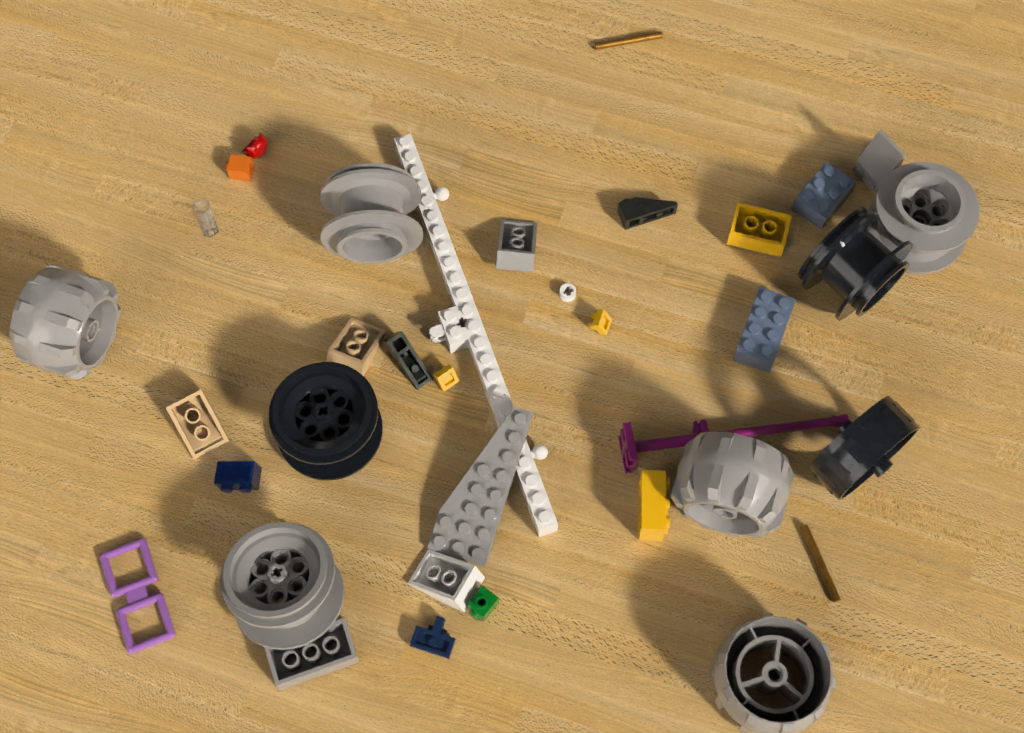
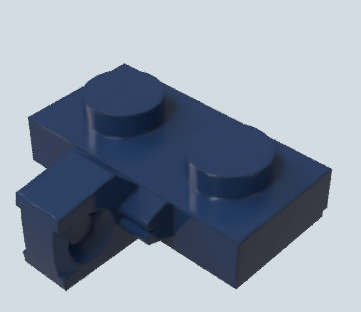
M437 616L434 626L429 625L427 629L419 626L415 627L409 646L450 659L456 638L446 635L447 631L443 630L446 620Z

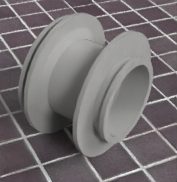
M931 162L908 163L891 171L880 184L876 200L869 208V211L875 210L878 213V217L869 232L891 252L906 241H910L913 244L910 252L903 260V262L907 261L910 264L905 273L929 274L938 272L951 265L959 257L965 242L976 229L980 216L978 198L971 185L954 170Z
M360 163L343 167L333 172L326 179L325 184L320 190V201L327 211L337 216L327 222L321 230V242L327 250L353 262L378 264L396 260L412 252L422 243L423 229L421 225L406 215L413 211L421 201V188L409 172L389 164Z
M275 522L253 529L233 546L221 571L220 585L222 596L228 608L235 615L239 627L250 640L266 648L287 650L302 647L315 641L336 621L344 602L343 579L335 565L329 545L320 534L304 525Z

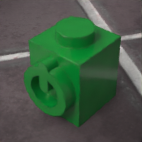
M482 586L467 604L468 614L475 620L481 619L484 622L499 604V598Z

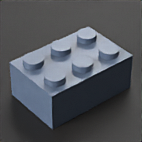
M826 162L795 198L792 210L822 229L852 194L857 181Z

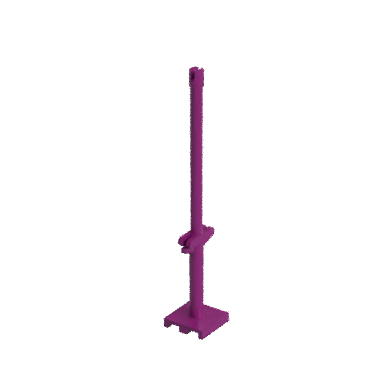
M847 414L826 418L717 432H731L747 437L833 426L841 427L849 420ZM700 420L699 424L698 421H694L692 434L634 441L631 422L623 423V428L620 430L621 436H618L625 474L633 473L638 461L637 453L685 447L690 440L700 433L709 432L707 421Z

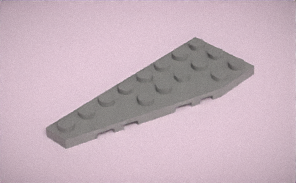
M517 407L512 409L439 510L427 549L486 567L534 415L533 412Z

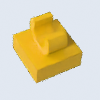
M597 309L596 314L590 316L593 319V323H588V326L592 330H596L600 335H607L612 318L604 309Z
M450 364L443 366V369L434 372V377L443 391L459 382Z

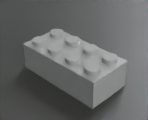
M345 618L336 620L321 637L302 647L287 650L264 647L275 686L280 691L360 662Z

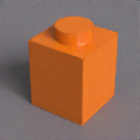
M231 154L229 161H226L225 171H227L229 178L251 182L255 168L252 157Z

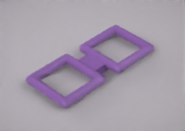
M140 538L101 553L99 558L110 595L118 597L126 594L128 605L116 610L128 653L134 654L174 638L176 633L163 593L159 592L149 596L146 586L158 580L146 539ZM140 547L149 576L117 588L109 559ZM157 602L166 632L134 644L125 614Z

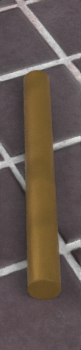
M660 31L598 42L594 45L595 50L660 39L663 38V34Z
M808 525L800 527L833 603L840 601L841 598Z

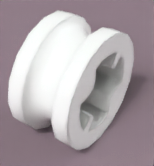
M570 283L563 284L560 287V299L565 302L574 300L576 296L575 286ZM565 290H569V292H572L570 295H566Z

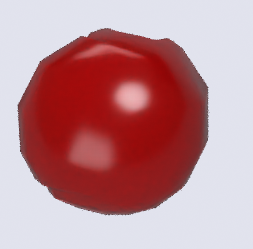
M259 133V136L254 137L241 152L248 157H252V159L260 158L266 153L268 147L266 136Z

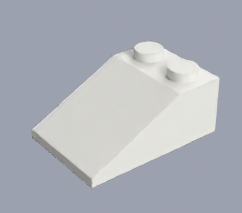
M428 549L408 584L449 607L465 612L468 608L467 604L474 597L485 577L475 565Z

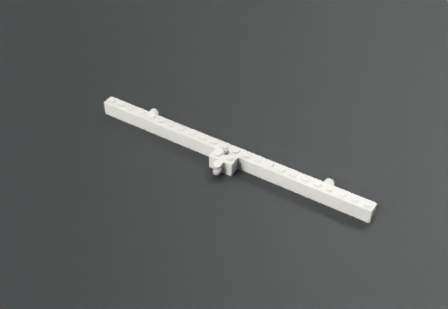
M411 133L394 138L395 150L402 169L409 172L421 188V201L417 209L453 304L451 308L438 311L440 324L429 329L430 340L434 343L446 340L450 353L469 348L499 429L514 406L436 199L439 201L447 200L449 190L446 187H439L433 193ZM525 440L515 475L538 537L558 531L556 517L533 459L542 460L546 458L548 449L543 444H537L530 451L527 440Z

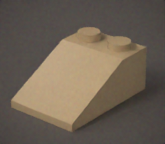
M351 317L328 349L326 362L344 364L364 376L386 330Z
M203 389L166 407L193 459L229 441Z

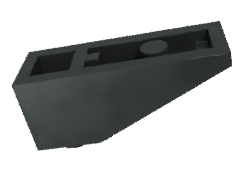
M635 197L619 202L617 213L625 230L676 214L678 204L676 201Z
M402 331L396 332L382 342L391 357L417 390L433 380Z

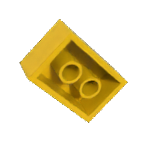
M737 202L727 245L781 257L792 215Z
M641 470L639 479V540L663 541L664 535H668L670 516L666 515H668V509L670 508V497L666 496L670 488V478H666V471Z

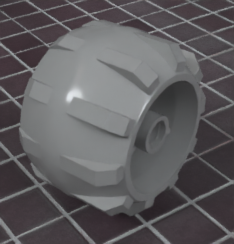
M59 264L44 267L27 281L15 303L9 331L14 353L21 362L33 365L45 372L56 373L76 380L91 374L92 368L101 365L105 360V354L111 343H114L117 335L115 332L118 319L121 317V308L116 302L119 297L116 288L112 283L91 276L82 270L67 268Z
M703 432L685 445L671 498L681 515L686 519H692L700 524L701 527L726 533L729 536L760 538L780 528L787 500L790 496L794 474L787 457L763 441L731 432Z
M764 613L758 618L746 621L741 625L738 624L720 645L710 675L714 677V684L718 695L715 703L719 711L725 709L740 724L738 731L742 733H750L751 731L755 733H798L813 725L824 713L831 694L836 688L837 678L833 676L829 646L826 642L822 643L818 636L806 627V622L799 618L792 620L786 617L774 616L772 613ZM771 648L770 662L763 666L756 675V678L741 682L740 666L743 657L755 649ZM780 652L787 655L798 667L803 683L802 693L786 681L788 673L786 667L779 662ZM768 674L775 677L776 681L771 680ZM756 687L763 695H773L778 691L793 706L784 709L764 707L755 702L747 694L746 690Z

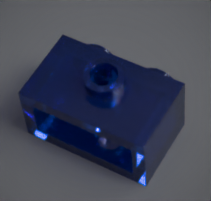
M217 461L214 484L225 493H231L233 490H239L244 493H250L251 490H259L262 467L255 461Z

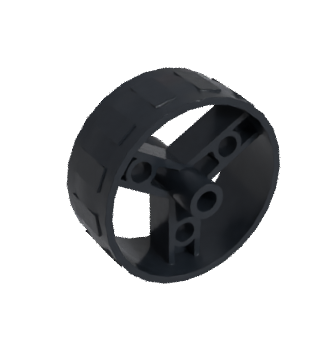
M886 396L865 411L854 422L851 419L846 421L835 432L838 436L817 456L809 469L838 500H842L873 474L879 478L893 466L890 459L918 432L920 427L890 396Z

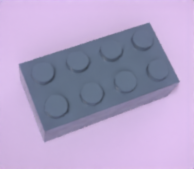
M759 287L733 361L770 373L796 299Z

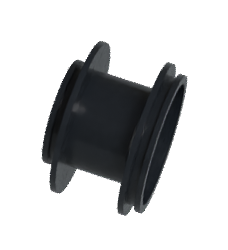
M861 207L849 214L817 245L798 272V277L803 280L801 286L805 290L814 287L824 280L845 300L835 315L838 321L845 319L855 310V314L859 317L869 311L893 288L910 265L907 261L903 262L913 246L910 241L902 243L891 252L869 232L878 217V213L875 210L867 211V209Z
M317 362L303 366L292 372L280 383L271 399L269 424L272 434L287 463L306 477L331 481L351 476L363 469L372 460L380 446L383 435V423L375 392L367 379L349 366L335 362ZM343 420H350L345 425L340 424ZM311 429L316 430L313 434H307ZM330 433L335 434V436L331 439L326 438V436Z

